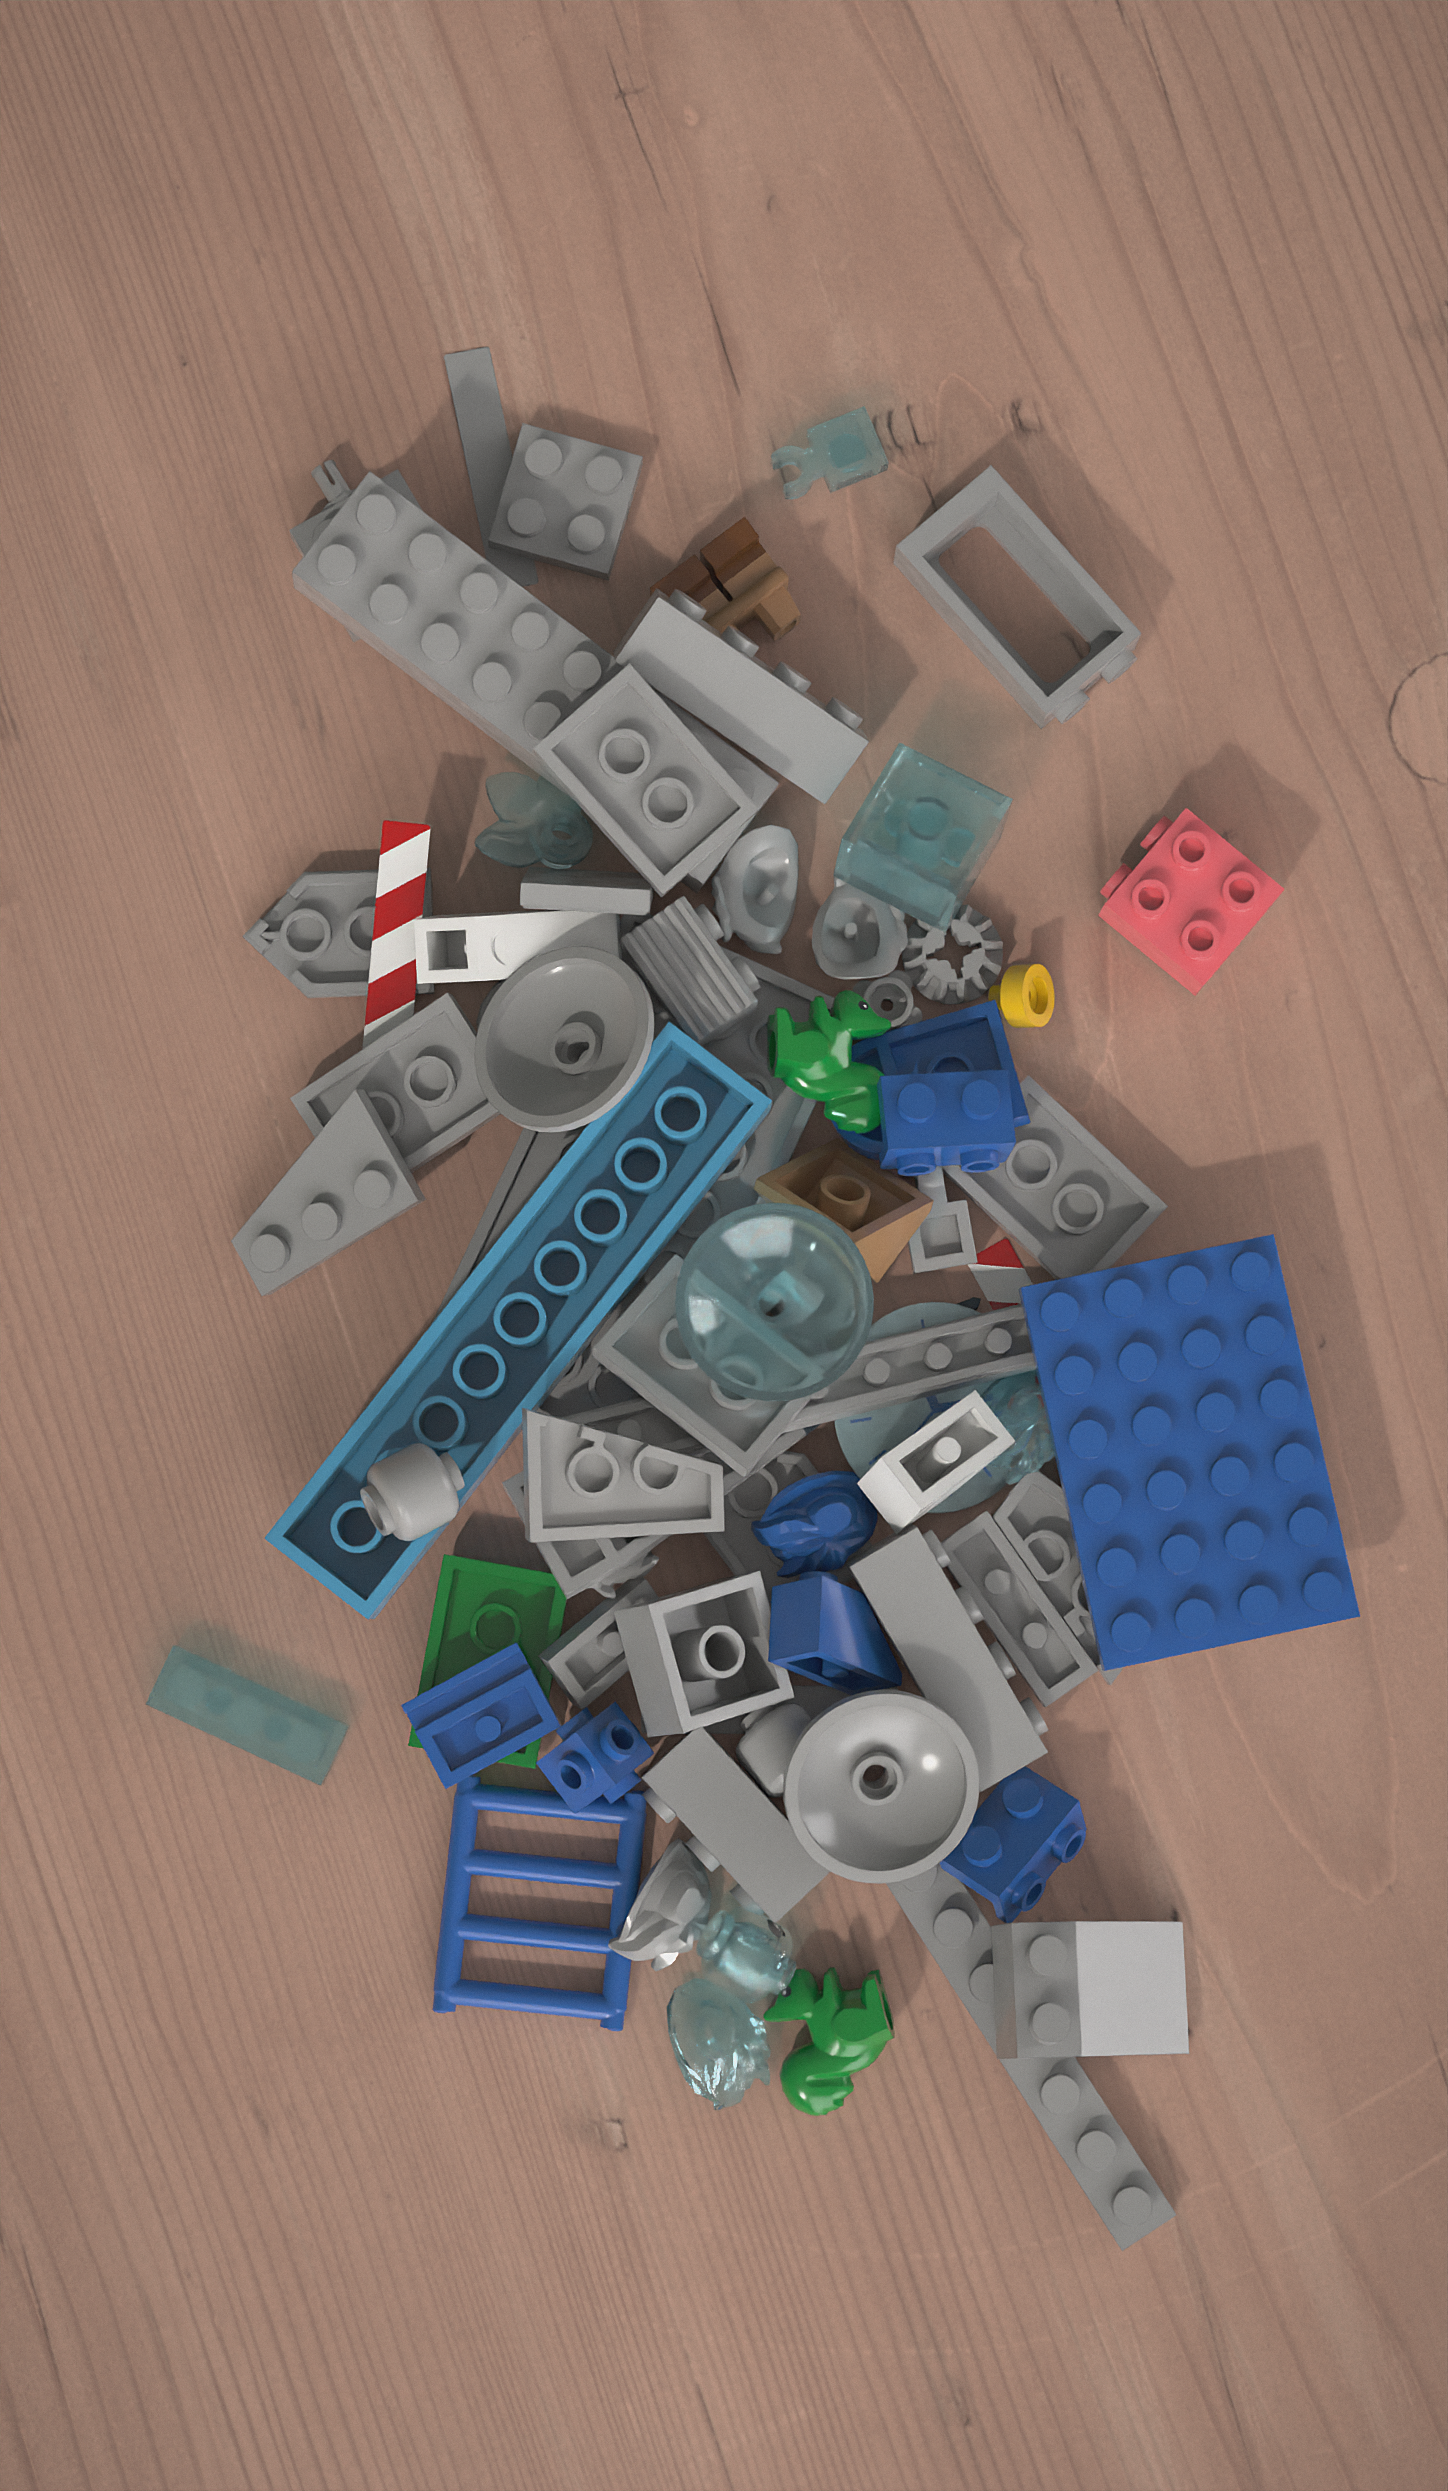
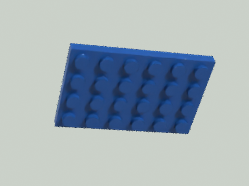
M1274 1234L1019 1288L1102 1671L1360 1617Z

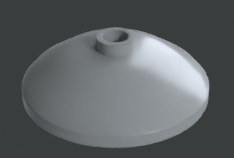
M573 946L552 950L520 967L494 994L482 1016L476 1036L474 1050L476 1075L479 1085L490 1104L511 1122L538 1132H562L575 1129L598 1119L611 1110L633 1087L647 1062L654 1034V1012L644 983L617 956L607 951L587 946ZM588 1050L586 1055L579 1061L581 1054Z
M897 1690L867 1691L846 1697L832 1704L817 1715L803 1730L795 1742L786 1764L783 1782L784 1805L789 1823L798 1841L805 1851L821 1866L834 1874L857 1882L893 1883L912 1878L931 1869L946 1858L960 1843L976 1812L980 1789L979 1770L968 1738L955 1720L942 1708L923 1697ZM878 1764L884 1767V1772L878 1780L866 1781L863 1779V1774L869 1766Z

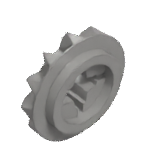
M942 903L919 915L907 932L908 944L902 951L904 970L912 978L913 986L922 995L933 1001L952 1005L975 1000L991 988L1000 973L1003 961V941L993 926L991 918L985 917L968 904L946 905ZM946 929H950L951 936H955L959 946L979 947V949H974L971 954L963 957L962 968L960 969L961 978L957 979L955 969H951L948 960L926 959V957L934 956L935 952L943 949L944 938L947 934Z

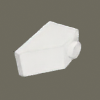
M975 1390L882 1456L857 1484L894 1532L898 1534L944 1501L1009 1448L1015 1440Z

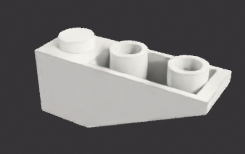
M533 910L434 915L413 919L417 984L508 979L515 971L532 959L552 950L573 946L598 948L622 960L620 917L616 913Z

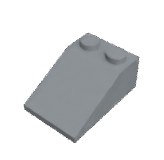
M1019 1922L991 1926L997 2059L1189 2054L1183 1922Z

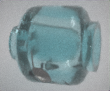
M737 1906L729 1912L725 1910L717 1912L707 1923L697 1943L696 1953L701 1957L700 1967L703 1977L742 2002L757 2003L770 1992L778 1995L788 1986L796 1970V1961L791 1959L793 1940L790 1932L778 1923H774L765 1915L745 1910L742 1906Z

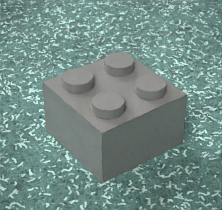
M760 1571L721 1578L614 1611L648 1737L686 1733L794 1698L787 1669L768 1662L771 1610Z

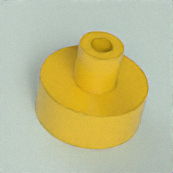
M1012 965L1006 970L1001 985H993L990 988L988 1000H996L998 1009L1003 1011L1005 1019L1014 1028L1043 1027L1049 1022L1053 1013L1055 1002L1054 986L1048 970L1043 965Z

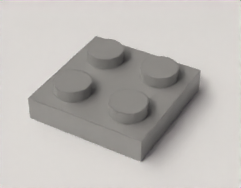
M522 423L489 534V547L609 581L643 466V456Z

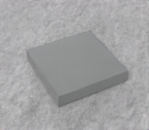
M529 867L521 881L520 905L528 909L646 915L647 912H650L654 897V889L640 873Z

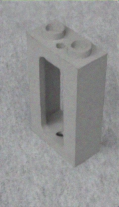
M992 465L896 545L893 564L1040 729L1045 727L1055 717L1061 724L1067 722L1090 700L1085 691L1102 677L1108 684L1112 683L1137 660L1132 651L1135 650L1142 633ZM972 528H985L1088 643L1090 648L1089 654L1058 681L1053 683L1043 681L940 566L939 557Z

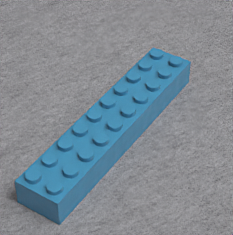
M668 1022L653 1041L647 1062L633 1087L611 1110L588 1124L264 1539L366 1619H375L450 1522L413 1541L400 1540L392 1533L383 1536L370 1519L361 1498L360 1491L367 1486L369 1467L415 1443L427 1445L437 1456L448 1453L457 1464L465 1484L463 1489L457 1491L459 1512L522 1431V1407L534 1411L540 1408L770 1113L772 1100L680 1029Z

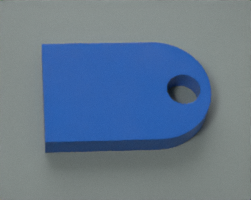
M996 1000L887 1031L881 1036L864 1039L852 1046V1062L874 1066L884 1073L885 1076L1008 1069L1014 1128L1031 1123ZM831 1120L841 1139L851 1149L867 1158L879 1160V1154L883 1147L881 1125L872 1131L857 1134L855 1131L838 1129L837 1123Z

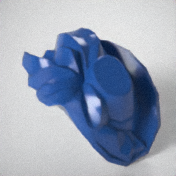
M828 1471L805 1477L785 1487L772 1499L762 1518L751 1522V1530L757 1540L762 1545L769 1547L774 1556L783 1561L782 1568L776 1572L778 1577L790 1578L805 1572H828L840 1569L848 1557L864 1546L871 1538L878 1522V1512L857 1484L861 1479L856 1473L850 1471Z

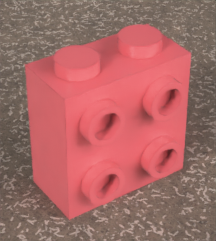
M1185 808L1174 823L1164 815L1140 844L1148 853L1134 870L1123 863L1100 891L1108 900L1098 916L1196 996L1284 891V888L1190 810Z

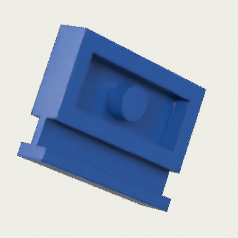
M518 1642L401 1705L445 1789L562 1726L532 1668H530Z

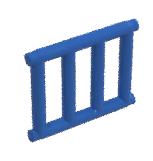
M474 1775L458 1782L454 1795L432 2010L437 2013L455 2012L456 2005L587 2018L601 2020L600 2027L607 2028L610 2031H622L625 2011L627 2009L632 1960L609 1948L608 1944L610 1939L619 1937L629 1910L639 1891L647 1817V1801L642 1796L644 1791L626 1792L624 1799L618 1798L611 1804L606 1797L600 1796L577 1814H574L556 1791L480 1784L481 1777ZM479 1810L620 1824L616 1863L475 1849ZM472 1875L613 1889L609 1928L468 1914ZM473 1940L606 1954L602 1993L460 1979L464 1941Z

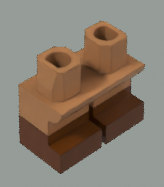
M745 516L700 549V560L694 554L650 587V597L656 588L668 597L672 595L675 589L685 593L707 610L702 620L721 633L724 632L728 625L739 631L756 618L771 638L776 641L798 626L801 619V614L788 593V575L773 562L760 544L759 535Z

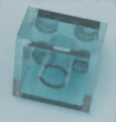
M899 742L841 839L833 876L946 933L998 844L1013 799Z

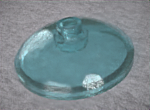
M763 1203L747 1206L731 1212L712 1224L697 1239L688 1252L680 1269L675 1292V1312L679 1333L687 1351L698 1367L709 1378L728 1391L760 1401L780 1402L806 1397L836 1381L849 1369L863 1349L869 1335L874 1311V1295L870 1273L863 1256L851 1238L825 1216L808 1208L786 1203ZM775 1292L781 1296L784 1306L778 1316L770 1317L761 1311L759 1301L764 1293Z

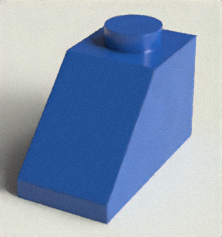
M820 1571L805 1572L799 1576V1581L772 1587L768 1662L851 1696L862 1692L902 1685V1672L863 1593L838 1583L836 1575Z

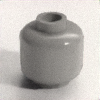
M415 1443L371 1465L367 1472V1486L362 1488L360 1493L370 1519L383 1536L392 1533L400 1540L413 1541L452 1521L456 1517L459 1509L457 1491L463 1489L465 1484L457 1464L448 1453L437 1456L427 1445Z
M784 1704L776 1709L769 1705L754 1710L739 1725L745 1734L736 1747V1757L768 1797L777 1798L783 1796L784 1773L789 1755L798 1737L813 1720L799 1704Z

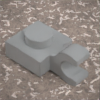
M936 1166V1170L929 1174L914 1176L916 1189L934 1201L930 1213L908 1241L913 1274L977 1263L967 1200L947 1203L941 1166Z

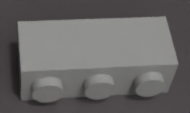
M705 1727L690 1731L643 1775L642 1778L650 1786L642 1794L644 1799L666 1823L671 1822L677 1816L694 1834L686 1842L687 1846L711 1872L720 1864L738 1882L730 1890L731 1894L755 1920L765 1912L776 1923L831 1872L816 1862L805 1851L798 1841L788 1818L763 1793L759 1786Z

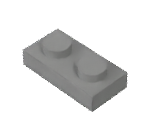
M643 1577L627 1580L615 1591V1599L607 1597L538 1655L570 1702L581 1710L629 1671L614 1611L658 1598L651 1585Z

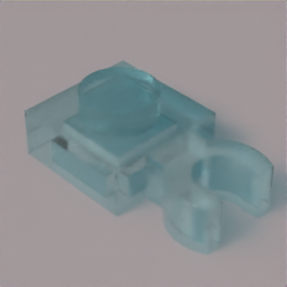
M865 406L807 429L806 437L810 445L809 448L802 449L797 446H785L776 450L771 455L770 461L773 470L785 465H794L802 473L797 480L783 485L785 499H797L804 496L812 487L813 481L824 477L829 492L832 493L887 471L889 465Z

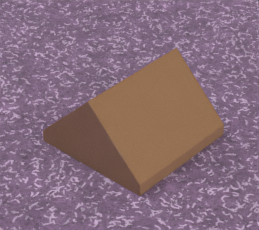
M838 1138L756 1178L754 1190L781 1220L831 1251L834 1255L876 1283L880 1281L930 1213L934 1201L888 1170L881 1169L880 1165L871 1159L855 1152Z

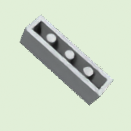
M656 588L613 651L615 661L623 667L630 663L649 685L826 804L869 743L864 731L858 728L863 718L834 697L831 698L826 706L806 691L812 683L784 662L780 661L774 670L754 655L759 646L737 629L728 625L724 632L721 633L702 620L707 610L685 593L675 589L672 595L668 597Z
M911 1524L900 1533L896 1534L894 1532L846 1560L847 1568L861 1592L865 1595L868 1604L922 1697L947 1712L968 1738L978 1764L980 1792L1048 1753L1039 1737L1049 1731L1042 1716L1029 1697L1021 1702L1017 1700L1007 1682L1016 1673L998 1642L996 1641L986 1646L974 1624L984 1618L965 1586L955 1591L942 1570V1568L951 1564V1561L932 1530L922 1535L918 1527Z

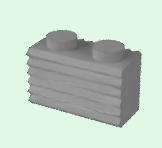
M683 896L673 904L668 905L663 911L658 912L653 918L648 919L632 932L626 934L621 939V946L625 955L644 979L675 1026L700 1046H704L757 1009L758 1000L753 995V992L761 986L749 966L740 956L729 961L716 941L724 936V933L707 907L701 904L693 909L685 896Z

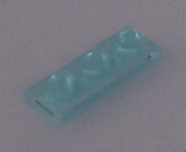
M173 1645L146 1702V1705L320 1786L324 1784L350 1728V1725L178 1645Z

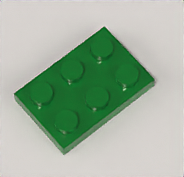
M444 1554L417 1696L518 1642L530 1668H532L549 1700L553 1676L538 1655L561 1637L567 1605V1598L553 1574ZM412 1725L408 1746L423 1748ZM542 1737L497 1762L536 1769Z

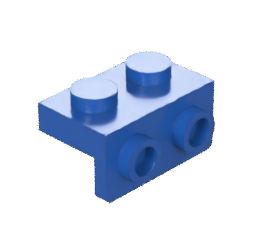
M1008 1069L880 1076L877 1089L883 1147L879 1154L881 1169L897 1168L898 1174L903 1176L925 1175L935 1171L936 1166L961 1165V1170L964 1172H986L998 1168L999 1163L1005 1162L1016 1144Z
M1024 1766L1004 1778L977 1809L960 1843L940 1862L941 1868L991 1901L998 1919L1004 1923H1012L1021 1911L1027 1912L1037 1904L1043 1895L1047 1879L1061 1863H1068L1074 1859L1082 1848L1087 1828L1080 1802Z

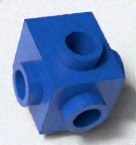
M615 1701L596 1717L586 1707L562 1725L556 1732L563 1742L538 1760L536 1764L573 1813L577 1814L602 1794L611 1804L641 1781L635 1769L655 1753L641 1736L637 1727L628 1719Z

